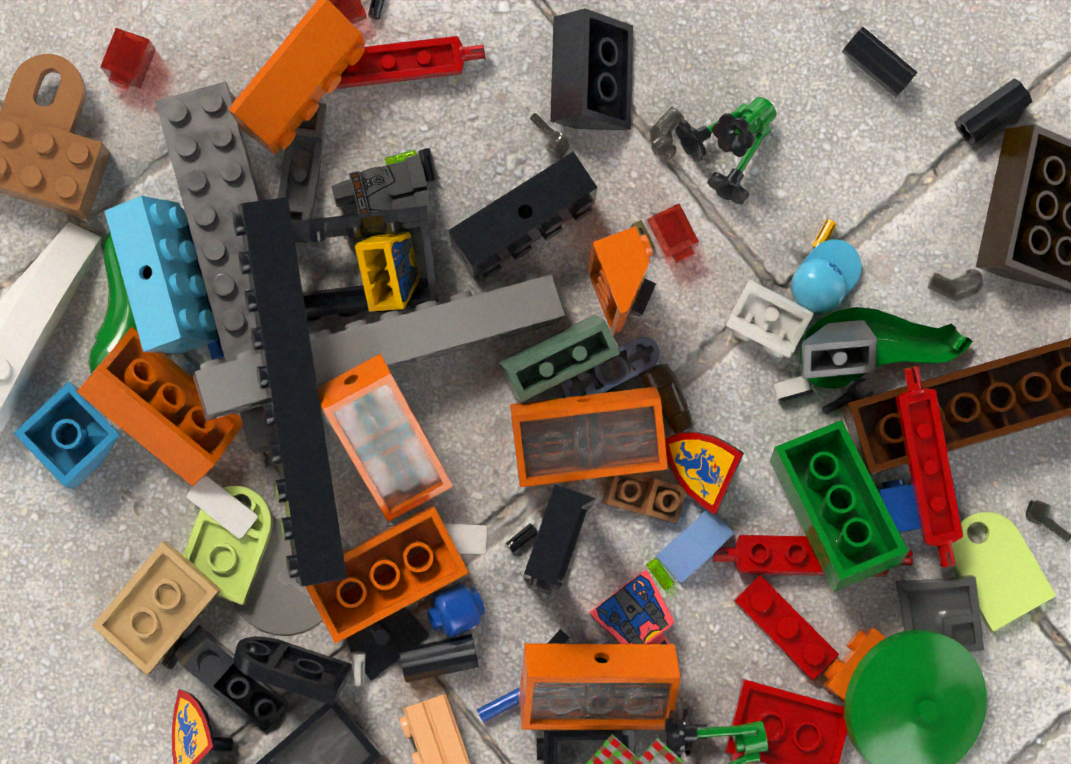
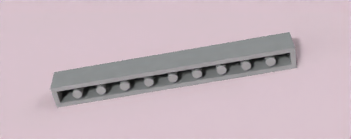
M536 272L519 278L520 283L506 286L505 282L489 285L484 288L485 292L472 296L471 291L458 293L451 296V302L437 305L436 301H428L417 305L415 312L402 315L401 310H396L381 315V321L367 324L366 320H358L345 325V331L331 334L330 329L315 332L309 336L317 387L380 353L389 370L557 324L565 314L553 276L551 274L541 277L540 273ZM254 349L244 351L236 355L237 360L224 364L221 359H215L199 365L200 370L194 372V382L206 421L268 404L266 388L260 389L257 378V366H262L259 351H254Z

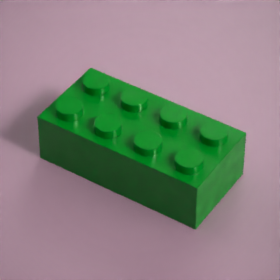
M842 420L774 447L770 463L833 592L902 563L909 551Z

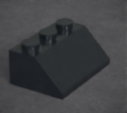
M586 8L553 17L550 122L574 129L625 131L631 129L633 25Z

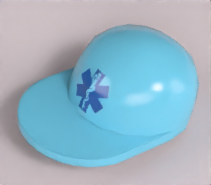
M831 239L818 244L797 268L792 277L791 292L793 300L798 305L814 312V314L828 313L841 305L843 299L857 283L861 274L862 264L856 249L849 243L838 239Z

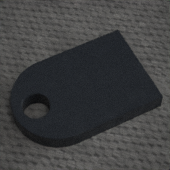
M261 636L247 637L240 640L233 658L235 666L253 679L330 705H334L352 669L351 663L279 639Z

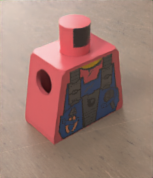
M647 570L642 571L589 612L590 616L620 644H671L663 632L675 622Z

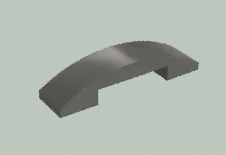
M318 103V110L309 121H302L295 130L296 136L285 149L278 198L288 197L292 221L308 220L313 217L325 133L327 105L324 103ZM307 240L296 242L307 243Z

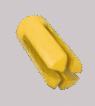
M825 220L812 244V248L830 239L837 226L834 221Z

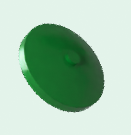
M923 629L907 630L891 635L870 649L857 665L849 681L844 705L845 723L849 738L857 752L869 764H956L967 754L981 731L987 706L985 680L979 664L972 654L954 639L938 632Z

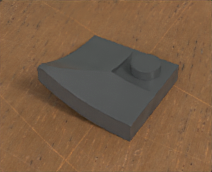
M966 575L937 579L895 581L904 631L915 629L930 630L954 639L969 652L984 650L975 576Z

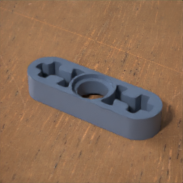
M639 337L619 347L620 354L563 381L562 393L564 398L579 396L577 393L571 395L569 392L573 386L572 380L577 379L579 383L589 380L591 376L587 371L591 369L594 370L596 381L603 388L596 390L595 383L585 388V395L605 393L638 377L658 362L660 356L658 345L650 338ZM641 345L644 350L650 348L652 353L648 357L649 363L645 364L642 359L637 360L630 365L635 371L628 373L627 364L619 355L625 353L626 359H629L637 353V346ZM613 361L620 366L621 376L617 380L607 381L601 376L600 368L605 362Z

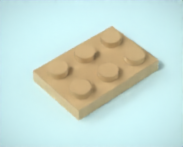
M163 541L94 622L92 627L148 675L152 673L222 589L169 542Z

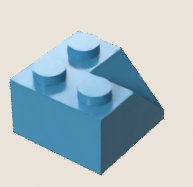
M68 381L14 434L64 487L75 490L102 464L121 434L102 412L76 392L79 387Z

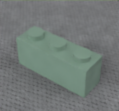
M593 315L499 361L498 364L512 394L520 402H523L620 353L606 321L597 315Z

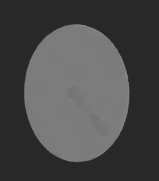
M280 519L273 520L272 533L246 604L241 605L233 601L232 603L239 614L252 626L272 634L290 635L304 632L316 626L322 621V618L306 587H301L296 583V578L290 579L286 556L292 555L290 540L284 541Z

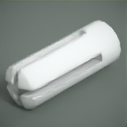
M356 651L352 653V685L363 686L365 684V652Z

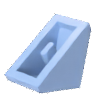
M706 509L655 557L681 584L705 563L734 532L717 514L714 515Z

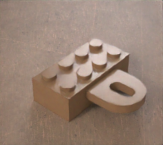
M41 54L31 57L18 67L12 77L0 111V193L88 220L111 152L102 142L74 134L85 102L86 87L83 77L77 68L61 56ZM53 72L60 74L61 81L54 101L48 106H39L37 104V96L44 77Z

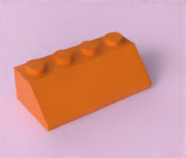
M317 0L228 108L241 130L274 155H276L280 148L282 150L286 149L296 136L295 130L302 121L307 122L315 115L319 107L318 102L326 92L330 94L337 88L342 79L341 74L349 64L351 66L356 64L363 55L365 42L361 32L329 0Z
M636 226L592 242L587 272L613 337L619 335L641 288L643 279L646 276L650 256H653L647 236L645 234L639 236Z
M133 327L127 331L76 391L192 487L216 464L243 426L241 417L236 413L206 421L194 378L164 353L143 352L138 332Z
M432 504L343 551L347 579L305 587L336 644L463 577L469 572Z

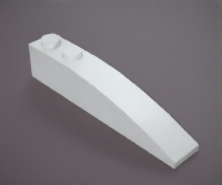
M71 222L66 224L0 300L1 432H3L103 239Z

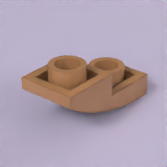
M638 474L609 476L602 503L678 524L686 491L681 486Z

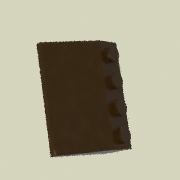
M1036 124L1005 129L978 253L977 268L1004 278L1071 294L1070 139Z

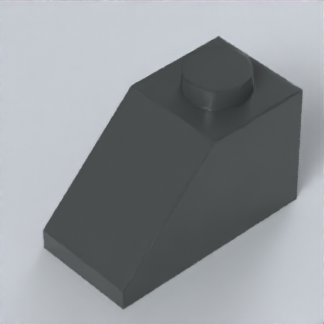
M864 320L828 323L802 342L801 376L804 379L875 372L876 336Z

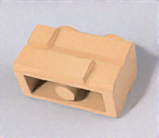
M447 693L403 708L405 716L400 717L399 720L406 739L411 737L414 739L417 752L412 753L414 764H471Z

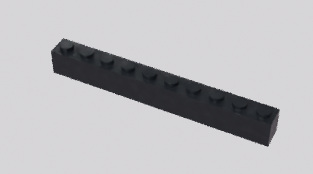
M288 197L241 203L237 206L238 213H233V225L235 235L242 236L244 251L239 252V264L242 275L248 274L250 289L245 290V302L248 313L254 312L256 328H251V340L254 351L260 350L262 366H257V378L260 389L266 388L268 404H263L262 408L266 427L272 426L274 442H269L268 447L272 465L278 464L280 479L275 480L274 485L278 503L284 502L286 517L280 518L282 536L284 541L290 540L292 555L286 556L288 574L290 579L296 578V583L301 587L347 579Z

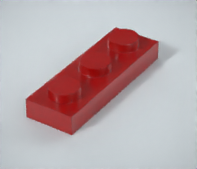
M758 575L733 600L810 680H814L839 655L761 575Z

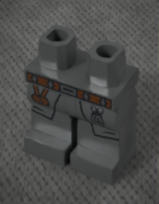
M420 154L407 157L405 161L349 173L350 180L331 186L336 207L356 203L358 214L427 206L430 230L436 229V219L429 191L427 190ZM420 227L399 229V232L407 231L410 234L421 232ZM385 231L364 233L357 238H349L348 235L343 237L344 240L367 239L373 235L385 233Z

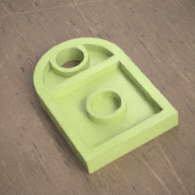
M243 486L223 487V489L233 497L237 498L241 495L249 497L251 500L250 510L258 518L244 536L238 539L200 509L183 556L222 589L217 596L245 605L272 533L273 516L268 503L255 491Z
M981 512L961 520L963 537L952 543L956 565L952 567L957 576L973 575L976 577L980 616L990 632H994L1057 596L1021 533L1009 519L997 513ZM972 523H979L985 529L986 536L980 544L973 543L968 538L967 530Z

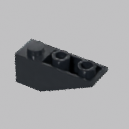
M200 625L195 628L174 652L184 669L264 732L289 705V702L269 684L253 679L241 672L233 662L234 653Z

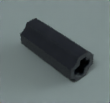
M864 27L852 37L842 50L845 56L896 98L918 73Z
M1014 78L957 118L955 121L956 128L964 140L973 146L1027 108L1032 103L1031 95L1025 89L1022 82Z
M472 634L399 649L406 683L479 667Z

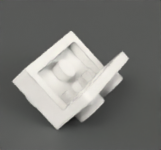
M749 279L726 322V326L731 328V333L745 341L753 339L764 345L763 349L775 357L782 358L784 355L791 358L814 312Z

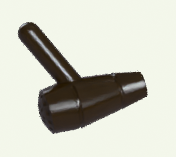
M660 364L647 370L642 376L645 388H657L661 397L662 415L674 432L679 434L694 426L680 383L669 365ZM609 390L607 392H616L624 390Z

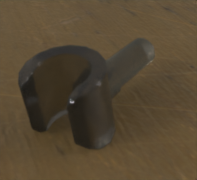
M534 113L530 120L550 139L545 149L556 158L562 159L569 149L567 137L563 133L550 128L537 113Z
M1031 500L1025 513L1026 519L1029 522L1043 525L1047 529L1049 528L1064 541L1068 542L1071 539V534L1054 522V520L1048 518L1051 506L1039 500Z

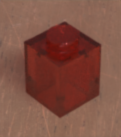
M115 28L100 68L108 77L109 83L123 89H128L130 85L141 89L156 49L150 39Z
M680 203L647 219V226L666 262L674 259L677 264L695 255L693 249L698 247L699 240Z

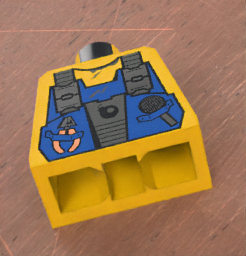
M407 231L393 234L382 233L357 243L355 250L369 312L404 309L419 282L415 246L412 242L411 234Z

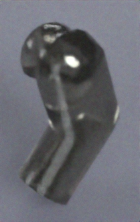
M673 106L650 129L651 150L663 161H668L675 156L677 149L672 144V131L679 125L680 121L684 120V116Z
M969 269L966 270V274L951 280L934 272L927 288L953 301H960L977 294L981 290L983 276L978 270Z

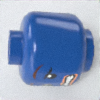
M458 583L435 592L431 598V609L427 610V616L432 628L435 631L440 629L444 635L451 638L477 628L480 624L481 616L485 614L484 605L477 590L474 587L469 588L463 583Z

